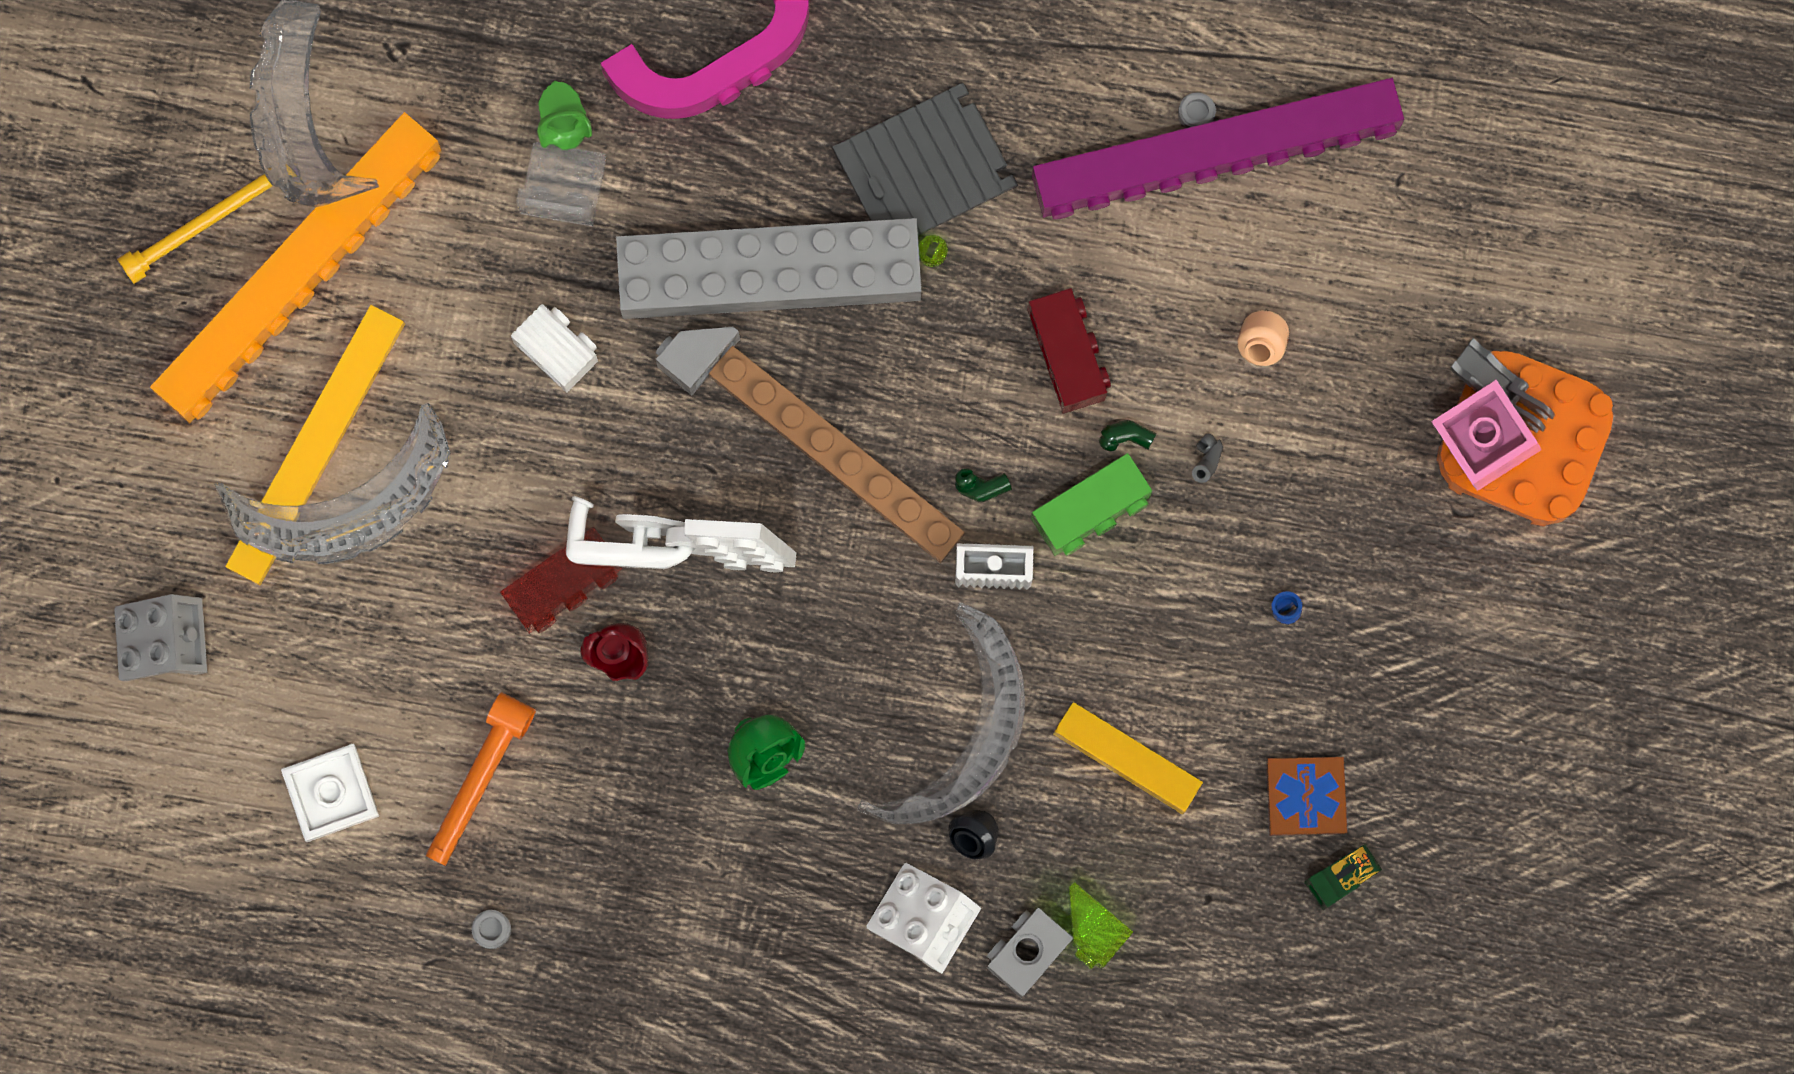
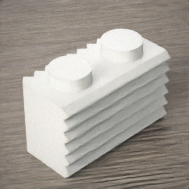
M542 304L512 333L511 338L521 351L567 393L598 362L597 356L594 353L597 347L584 333L581 332L576 336L569 330L567 326L570 324V321L560 310L554 307L549 311Z
M957 543L955 584L958 588L962 584L966 588L969 585L973 588L977 585L980 588H983L985 585L988 588L994 586L996 589L999 586L1003 589L1009 586L1011 590L1015 586L1019 590L1022 587L1026 590L1031 587L1033 579V546Z

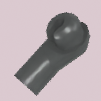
M1210 433L1205 434L1196 444L1197 449L1205 454L1192 470L1194 480L1199 483L1207 482L1215 473L1223 451L1221 440L1217 441Z

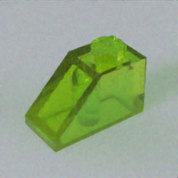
M1074 882L1067 891L1071 936L1073 937L1072 945L1077 949L1074 955L1091 970L1095 965L1102 970L1131 936L1133 931Z

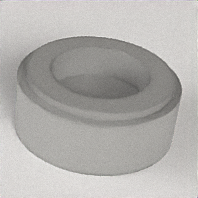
M1198 92L1185 96L1178 109L1179 121L1185 128L1213 122L1216 114L1213 100L1206 94Z
M486 910L478 914L474 919L472 935L480 946L486 949H497L509 940L511 924L508 918L501 912Z

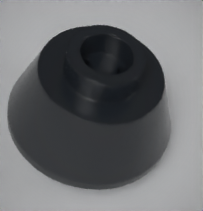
M970 810L950 822L948 827L949 838L953 847L960 854L970 859H986L993 854L999 829L991 814L981 810Z

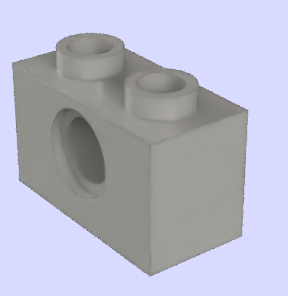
M1039 908L1033 914L1026 910L1012 926L1017 933L1008 943L1001 939L987 955L991 960L987 969L1021 999L1073 939L1072 936ZM1024 940L1033 942L1038 950L1037 957L1032 961L1021 960L1016 954V946L1019 942Z

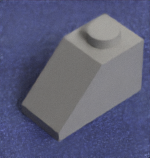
M734 327L680 331L674 339L671 336L667 337L657 349V367L692 396L708 378L709 372L732 345L735 346L740 341L739 331Z

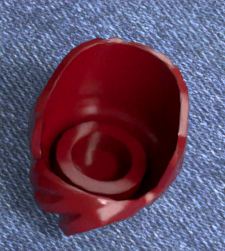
M629 623L610 624L584 637L580 654L583 661L590 667L603 671L612 681L622 679L636 680L647 670L648 648L645 636L640 628Z

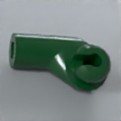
M1123 420L1106 425L1101 431L1102 436L1099 439V444L1103 449L1112 452L1117 449L1119 443L1131 441L1149 450L1157 433L1131 420Z
M961 469L955 476V487L958 492L977 502H986L1012 490L1005 473L987 481L974 475L970 469Z

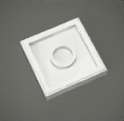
M355 744L281 769L306 842L379 817Z

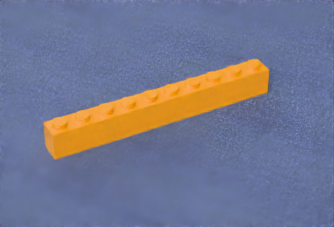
M404 112L150 386L154 393L189 424L195 418L199 420L205 416L213 405L211 400L220 390L225 392L236 382L238 378L236 373L246 362L248 364L253 363L264 349L262 345L271 335L274 337L279 335L289 323V315L297 307L302 309L310 302L314 296L313 289L322 280L328 281L334 276L340 267L338 262L347 252L352 254L362 245L365 240L363 235L372 225L377 227L387 218L390 213L389 207L397 198L403 199L412 191L415 186L414 180L423 170L428 172L436 165L440 159L439 153L441 152L438 140Z

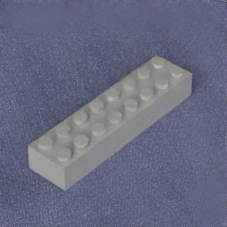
M917 218L616 237L620 311L623 319L921 301Z

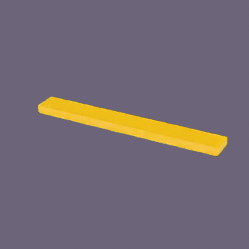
M370 305L258 506L256 514L284 522L295 523L400 335L405 325L404 321ZM242 535L225 567L261 586L279 551L260 545Z

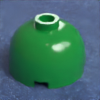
M761 715L754 718H746L736 726L735 733L728 746L727 752L730 768L745 788H747V785H750L753 790L765 788L777 782L789 772L783 767L792 758L798 763L805 750V740L789 722L781 717Z

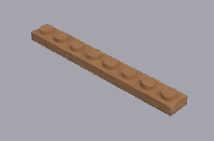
M733 345L709 372V377L939 563L945 560L957 543L964 537L965 532Z

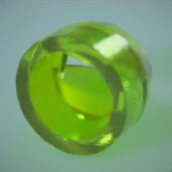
M929 235L920 241L918 246L919 259L923 264L936 267L946 260L948 247L941 237ZM932 242L939 243L932 258L926 256Z

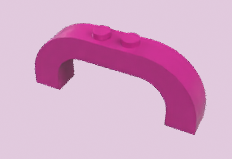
M773 0L775 5L774 16L764 31L690 76L675 79L656 74L646 66L632 44L600 63L603 75L623 101L636 110L654 117L666 119L687 118L703 113L719 103L723 106L737 99L741 94L740 91L750 84L758 86L767 81L772 76L771 72L786 62L796 51L807 28L809 0Z

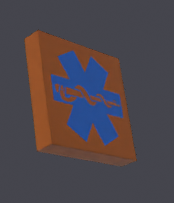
M1344 757L1271 758L1266 760L1269 836L1335 835L1347 833Z

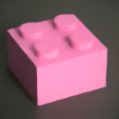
M1497 380L1431 421L1477 491L1542 450Z

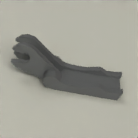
M1472 338L1468 346L1450 368L1453 373L1475 392L1497 380L1527 427L1536 433L1539 430L1543 432L1546 428L1545 425L1534 415L1516 406L1518 401L1545 420L1548 417L1550 419L1555 417L1554 412L1547 405L1525 393L1529 387L1527 382L1508 370L1474 338Z

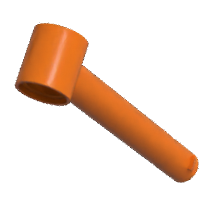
M503 692L498 695L486 719V723L493 727L443 820L440 830L425 855L426 857L444 866L447 865L459 838L462 836L512 738L515 737L521 740L534 718L536 709Z

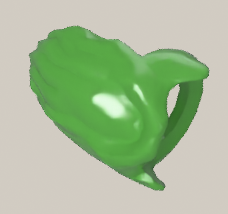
M553 81L543 91L539 100L541 117L537 128L539 141L543 148H546L548 145H554L561 150L574 149L579 146L585 137L590 138L592 136L591 122L586 116V111L582 107L578 93L564 82Z

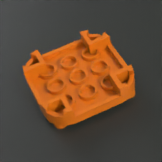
M1492 351L1491 353L1500 363L1517 377L1527 382L1529 387L1525 393L1543 402L1554 412L1555 417L1553 419L1548 417L1545 420L1519 401L1516 403V406L1534 415L1545 425L1546 428L1543 432L1539 430L1536 433L1529 429L1542 450L1477 491L1443 440L1439 446L1436 460L1439 463L1441 475L1448 483V488L1457 494L1465 493L1531 520L1530 524L1545 527L1549 524L1562 522L1578 509L1585 498L1611 431L1613 421L1612 400L1601 389L1586 380L1519 353ZM1466 383L1457 405L1476 393Z

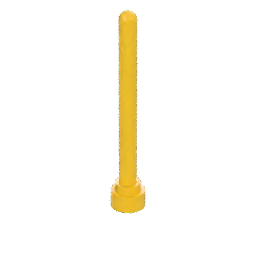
M272 171L266 172L140 253L137 250L132 254L129 251L117 259L132 283L135 284L146 277L145 272L150 270V264L274 186L278 181L277 174Z

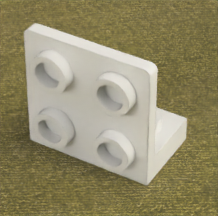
M905 863L868 922L867 929L913 954L930 968L942 974L980 912L981 907L962 892Z

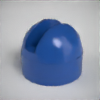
M1288 591L1277 594L1272 601V614L1274 618L1282 624L1289 625L1295 623L1302 614V602L1299 596ZM1295 605L1296 609L1284 616L1280 615Z

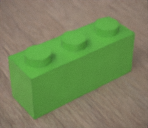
M1127 453L1033 511L1031 520L1054 556L1061 552L1068 556L1085 545L1083 541L1085 537L1094 532L1101 536L1117 525L1115 519L1127 512L1131 517L1149 505L1146 500L1150 498L1152 489Z

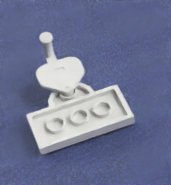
M577 496L572 497L574 502L569 517L566 555L570 561L576 564L667 569L686 560L690 554L713 556L714 561L724 563V568L731 570H746L747 565H761L760 570L783 572V567H795L796 552L761 523L685 519V522L657 516L622 514L616 516L615 522L625 530L633 532L632 544L584 541L587 514L589 508H593L594 505ZM661 535L666 536V547L647 546L648 538L661 539Z

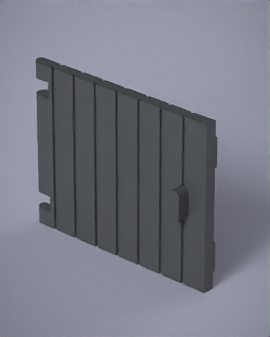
M964 83L958 84L832 147L870 221L917 218V232L919 236L1018 186L1013 175L1002 180L998 176L997 171L1004 169L1008 165L975 103L962 108L958 99L969 94Z

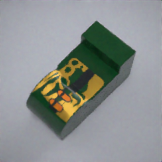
M1366 844L1311 876L1304 883L1322 910H1325L1360 887V884L1380 872L1382 868Z

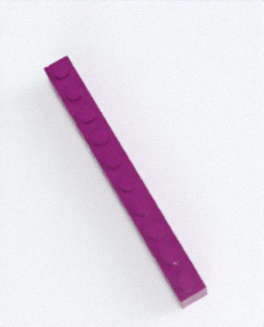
M1393 78L1036 165L1033 166L1032 180L1042 217L1052 216L1055 220L1063 219L1073 215L1074 210L1088 207L1090 211L1099 210L1109 206L1110 201L1124 198L1126 202L1136 201L1144 198L1146 192L1160 189L1161 193L1172 192L1180 189L1182 183L1196 180L1197 184H1204L1216 180L1218 174L1232 171L1233 175H1241L1252 171L1254 165L1266 162L1268 166H1277L1288 162L1291 156L1303 154L1306 158L1314 157L1326 151L1325 148L1335 145L1345 149L1361 143V139L1375 136L1376 140L1386 139L1397 134L1396 130H1400L1405 119Z

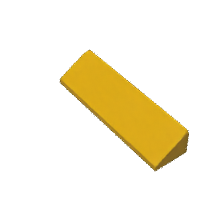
M1074 702L1053 733L1059 739L1182 815L1203 783Z

